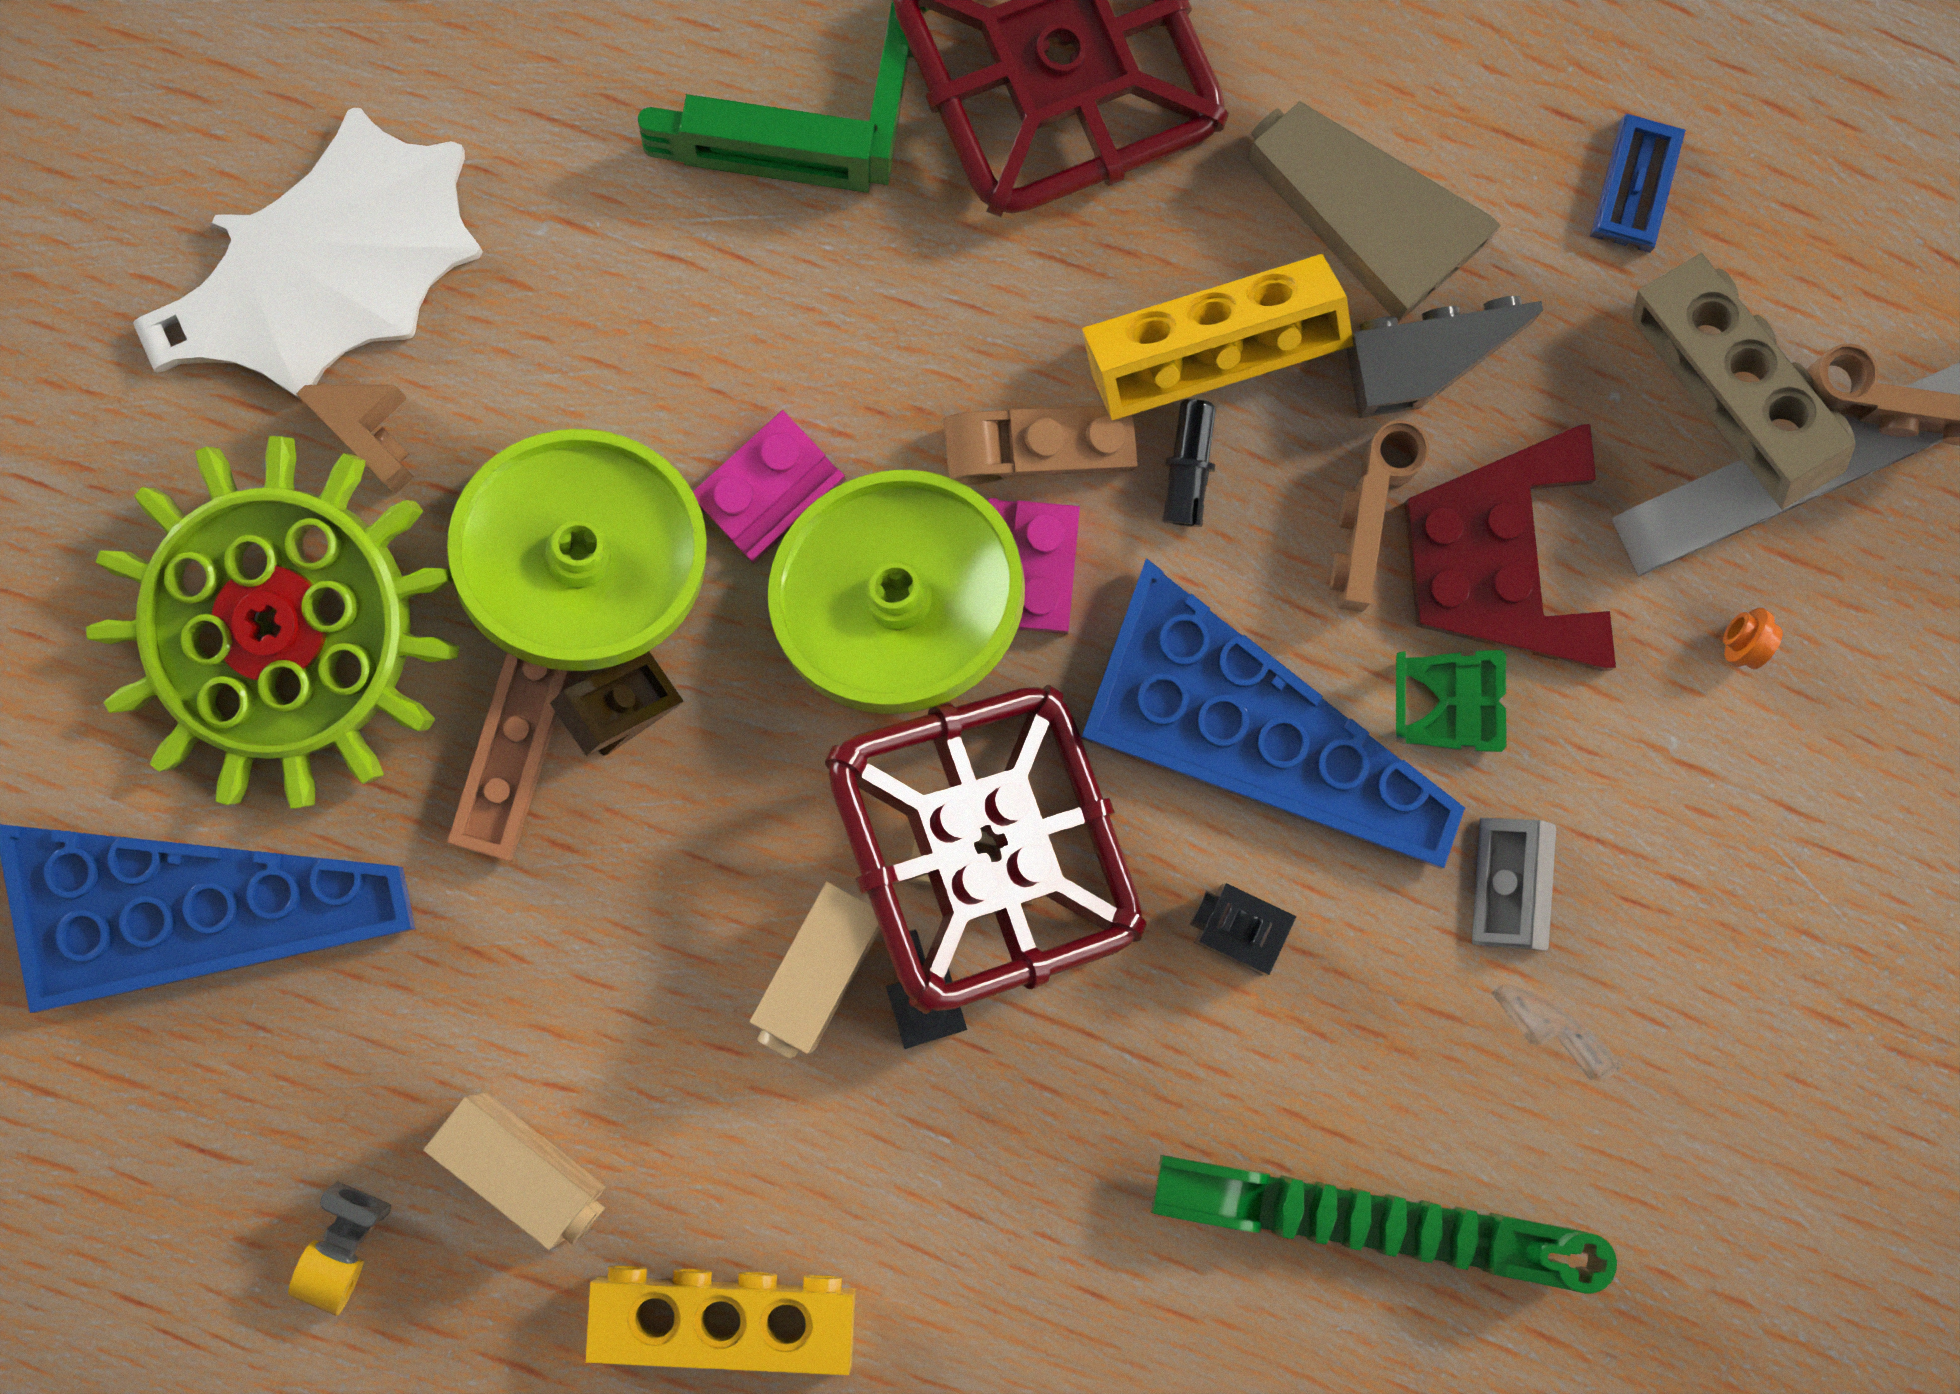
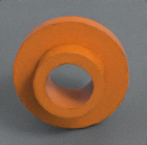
M1761 607L1749 613L1742 612L1730 622L1723 636V643L1726 645L1725 659L1736 667L1746 665L1753 670L1766 664L1777 651L1783 636V630L1775 623L1774 615Z

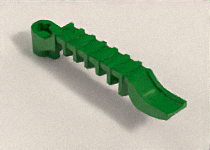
M1160 1155L1155 1196L1151 1208L1152 1214L1261 1233V1229L1272 1230V1233L1288 1239H1294L1295 1235H1300L1319 1244L1327 1245L1328 1241L1342 1243V1246L1349 1249L1361 1251L1362 1247H1367L1396 1257L1398 1253L1406 1254L1421 1262L1432 1263L1433 1260L1446 1262L1450 1266L1468 1270L1469 1266L1478 1267L1482 1271L1496 1276L1584 1294L1602 1291L1612 1282L1616 1274L1617 1258L1609 1242L1601 1236L1582 1230L1496 1213L1483 1215L1478 1214L1477 1211L1457 1206L1455 1209L1444 1208L1440 1204L1421 1200L1420 1203H1416L1390 1194H1386L1385 1197L1377 1196L1362 1189L1351 1188L1349 1191L1338 1189L1334 1185L1316 1181L1315 1184H1310L1284 1175L1277 1178L1261 1171ZM1555 1253L1570 1256L1571 1254L1583 1253L1588 1255V1262L1586 1267L1579 1266L1573 1268L1569 1264L1548 1258V1255Z

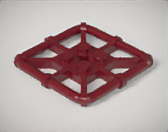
M893 0L898 22L929 89L925 98L931 112H939L971 187L980 200L988 205L986 212L1001 218L1003 212L1013 214L1029 211L1103 181L1107 186L1124 180V173L1195 146L1212 136L1214 132H1221L1224 129L1229 113L1224 108L1221 87L1188 16L1192 11L1188 0H1154L1155 3L1119 17H1115L1108 0H1010L991 8L972 0ZM923 6L982 31L996 64L951 80L919 7ZM1157 25L1166 26L1196 94L1139 71L1125 38ZM1051 38H1058L1062 46L1072 44L1075 47L1076 52L1070 55L1069 64H1059L1057 61H1051L1045 53L1049 51V40ZM1005 84L1022 121V125L1000 179L997 181L961 102ZM1130 93L1188 117L1190 121L1116 149L1097 106ZM1077 114L1095 158L1024 186L1013 188L1036 130Z
M1046 685L1044 688H1020L956 707L949 702L930 708L928 715L857 734L844 741L841 745H834L825 760V765L829 769L831 790L861 876L855 878L860 893H868L896 976L905 993L910 997V1006L924 1014L929 1013L931 1010L956 1009L1020 986L1034 989L1046 985L1052 975L1116 954L1132 942L1142 939L1147 924L1144 918H1142L1139 896L1110 819V815H1113L1115 811L1110 798L1103 799L1074 717L1066 703L1063 702L1064 694L1051 685ZM1028 713L1004 772L976 780L960 737L961 732ZM1050 725L1080 808L1042 819L1027 776L1047 727ZM933 740L950 788L923 796L868 764L867 759ZM859 788L908 817L921 857L900 864L886 866ZM1086 825L1115 907L1062 876L1048 836ZM981 831L986 832L996 843L997 851L995 852L996 859L994 862H991L987 853L977 854L974 848V843L981 839ZM928 874L943 919L925 962L921 966L893 885ZM1046 896L1100 927L1103 931L1041 951L1035 947L1020 904ZM995 913L1012 961L945 984V974L966 923Z

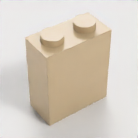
M825 882L749 1023L762 1029L757 1038L758 1042L790 1059L796 1057L799 1050L806 1054L815 1051L880 931L871 905Z
M487 1092L464 1097L423 1150L548 1250L564 1240L573 1245L578 1238L582 1239L605 1209L604 1206L597 1202V1199L607 1188L604 1184Z

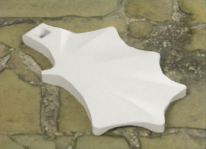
M361 108L348 110L337 135L312 171L278 200L251 215H215L212 221L213 225L228 233L231 242L225 256L212 274L199 287L181 299L134 320L133 325L154 372H164L180 364H238L266 376L301 400L296 393L304 385H317L324 371L345 352L373 341H394L413 338L416 331L419 309L429 287L453 267L479 259L483 253L479 244L465 228L459 212L456 183L465 160V150L462 145L452 141L431 146L407 144L383 132L368 118ZM179 322L187 340L171 347L164 328Z

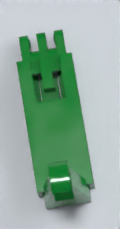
M893 0L890 6L869 121L686 94L683 112L655 107H647L640 111L638 114V125L644 152L653 158L684 162L685 166L869 193L870 183L889 185L909 57L914 58L898 22ZM923 6L919 7L920 9H922V10L925 11V12H927L928 10H930V9L925 8V7H923Z

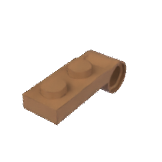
M1846 343L1835 346L1807 368V372L1813 380L1814 392L1830 411L1836 410L1843 416L1859 418V422L1879 424L1878 431L1885 435L1913 437L1917 436L1919 431L1943 434L1942 441L1944 443L1960 446V395L1878 383L1879 370L1875 358L1867 349L1857 344ZM1829 366H1837L1847 372L1851 379L1850 393L1839 391L1831 384L1828 377Z
M1105 405L973 411L953 414L944 418L948 476L964 485L990 483L1013 476L1132 471L1138 467L1133 414L1112 421Z
M1394 420L1386 423L1376 432L1365 448L1360 481L1356 484L1355 491L1346 490L1344 493L1339 527L1349 529L1346 553L1336 552L1330 579V590L1340 591L1338 608L1363 612L1371 604L1388 487H1399L1408 483L1427 461L1429 455L1428 439L1423 430L1412 422ZM1387 440H1396L1403 443L1411 455L1410 466L1394 468L1388 465L1381 455V443Z

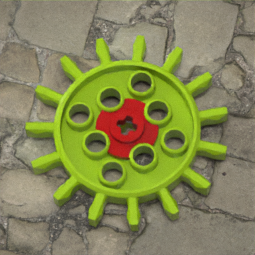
M269 436L265 454L266 481L264 488L238 491L230 464L220 448L206 446L196 450L195 454L199 472L207 486L211 501L201 505L186 516L173 499L157 488L141 487L134 495L135 499L145 514L157 522L167 533V536L152 556L151 561H145L131 552L100 550L95 563L115 576L129 578L141 584L135 620L107 619L86 626L87 640L109 645L137 641L140 658L146 673L143 679L121 687L104 701L108 712L119 713L139 710L157 697L160 699L164 707L178 721V724L171 734L159 745L150 762V765L158 772L174 770L183 763L199 739L226 751L224 764L217 781L215 801L221 804L232 805L241 803L248 788L254 758H280L284 774V788L290 808L295 809L315 805L316 785L311 770L310 753L329 748L333 745L341 753L349 771L362 784L375 782L384 776L377 756L366 744L359 730L380 709L390 715L401 726L415 731L429 730L435 721V718L420 703L407 698L395 688L407 656L416 657L431 663L458 659L460 646L441 637H419L410 634L411 620L408 599L419 594L437 593L451 585L453 581L450 569L425 567L402 577L392 554L387 548L393 539L410 529L424 511L416 501L404 500L389 507L371 526L366 524L359 516L347 509L348 501L361 481L366 460L347 453H343L333 466L327 484L320 496L295 490L294 472L297 457L294 438ZM317 526L327 536L328 549L324 557L314 563L304 553L303 539L311 528ZM257 543L266 553L267 566L260 577L253 579L244 570L243 556L248 547ZM194 560L204 567L207 577L205 587L195 596L188 592L183 582L184 570ZM329 589L338 591L345 604L342 618L334 625L327 623L319 610L320 599ZM269 612H276L274 622L281 626L278 635L271 634L273 625L266 620ZM210 622L217 625L223 635V646L220 652L213 658L204 653L199 640L202 629ZM346 651H350L358 657L362 668L359 680L352 687L344 685L336 674L337 660ZM286 667L292 669L298 675L301 684L300 693L292 703H287L281 699L276 690V679L279 673ZM225 684L232 686L240 698L239 710L232 719L222 716L216 705L217 693Z

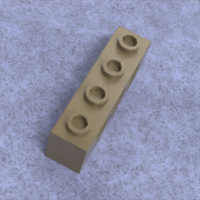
M1701 252L1638 289L1632 321L1781 510L1846 472L1856 445L1850 424L1840 412L1836 410L1830 411L1814 392L1813 380L1807 370L1797 362L1791 363L1777 346L1776 337L1771 326L1760 315L1753 316L1739 299L1737 287L1726 271L1721 268L1715 269ZM1709 325L1719 329L1722 333L1709 335L1699 331L1696 327ZM1748 372L1758 377L1760 381L1744 382L1735 377L1734 374ZM1777 419L1793 422L1799 429L1785 431L1776 427L1771 421Z

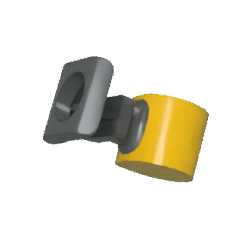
M339 1181L335 1182L324 1192L320 1201L322 1209L337 1216L336 1221L327 1228L324 1241L313 1240L306 1247L294 1270L288 1289L289 1296L334 1316H338L344 1309L362 1271L364 1260L358 1258L355 1254L358 1245L363 1242L371 1227H374L388 1216L392 1207L391 1204Z

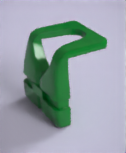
M1502 650L1475 651V655L1461 656V652L1406 658V651L1398 652L1396 655V741L1402 744L1427 745L1461 750V746L1475 747L1477 752H1502L1507 747L1506 708L1499 700L1506 694V654ZM1406 676H1410L1425 684L1440 700L1430 713L1410 725H1406Z

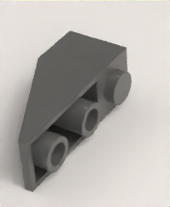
M1507 296L1484 303L1483 311L1460 314L1458 306H1447L1424 312L1422 314L1423 321L1398 325L1397 317L1387 316L1361 323V331L1352 334L1353 346L1346 348L1359 418L1422 408L1530 326L1543 311L1542 301L1522 304L1521 296Z

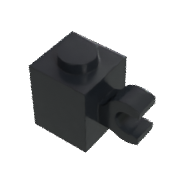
M1228 883L1220 885L1217 894L1207 890L1204 892L1190 925L1200 929L1194 943L1256 973L1270 975L1297 916Z
M916 929L909 932L921 966H923L926 958ZM949 967L944 977L945 984L953 981ZM900 982L886 986L904 1049L967 1030L961 1007L951 1010H931L929 1013L924 1014L910 1006V997L905 993Z

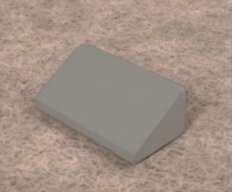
M1480 818L1472 945L1548 950L1556 843L1555 824L1542 820Z

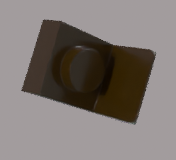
M650 651L633 660L613 666L563 690L550 704L586 756L596 751H599L604 756L612 753L677 708L684 701Z

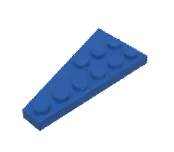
M1146 558L1081 739L1439 869L1445 868L1465 807L1408 762L1399 759L1371 737L1366 729L1353 719H1348L1322 698L1323 696L1246 635H1241L1214 614L1209 606L1192 593L1190 595L1163 574L1164 571Z
M0 824V858L30 1013L44 1012L416 930L404 869L401 866Z

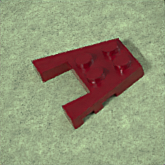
M1590 424L1574 427L1410 497L1404 502L1417 627L1491 645L1499 644L1533 652V655L1553 660L1562 659L1587 665V668L1599 671L1616 668L1610 611L1545 616L1542 603L1531 489L1592 484L1596 480Z

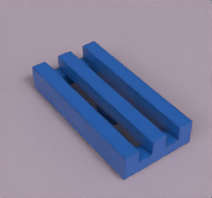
M1625 113L1619 124L1590 237L1601 240L1604 237L1615 239L1614 243L1623 246H1626L1628 243L1639 246L1638 250L1649 253L1655 248L1685 129ZM1638 132L1642 133V138L1619 224L1610 222L1633 134ZM1656 138L1667 141L1644 228L1639 230L1633 228L1655 141Z

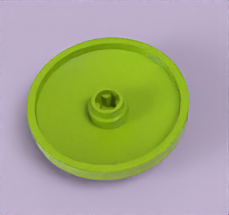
M593 429L555 430L523 439L507 447L486 462L465 486L455 505L448 530L447 550L450 573L455 592L467 616L481 633L502 650L531 664L565 671L597 670L625 663L647 653L669 637L684 621L699 595L706 568L707 537L705 522L698 501L686 480L676 468L654 450L635 440L607 431Z
M889 470L860 476L833 488L818 498L804 510L785 534L772 563L768 585V607L771 623L782 650L796 672L812 688L834 702L852 709L879 714H902L933 708L960 696L978 684L992 671L1010 647L1022 617L1025 601L1024 571L1019 551L1009 527L998 511L983 496L957 480L940 474L918 470Z

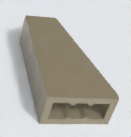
M1301 101L1285 115L1279 108L1275 109L1251 133L1255 141L1252 144L1247 160L1391 316L1397 317L1398 323L1487 245L1501 226L1491 215Z

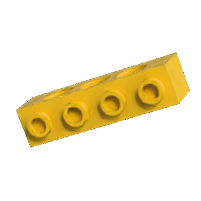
M1323 254L1082 328L1092 378L1112 421L1353 346L1347 295Z
M608 1266V1276H598L590 1282L585 1363L849 1375L852 1368L856 1288H842V1277L831 1275H804L803 1286L777 1285V1274L767 1272H739L738 1283L713 1282L712 1271L704 1269H674L672 1280L647 1278L646 1267ZM652 1298L666 1301L674 1312L673 1327L665 1332L650 1330L641 1318V1308L644 1301ZM722 1301L733 1305L740 1316L739 1329L730 1335H719L713 1332L707 1325L705 1318L706 1309L710 1304ZM780 1305L797 1307L805 1317V1331L795 1338L779 1336L771 1327V1311Z

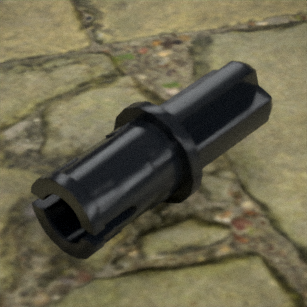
M1186 399L1180 404L1173 457L1166 458L1165 465L1170 467L1167 499L1162 517V522L1164 523L1173 522L1174 525L1202 527L1204 499L1209 472L1215 471L1216 465L1209 462L1216 413L1215 406L1209 401Z

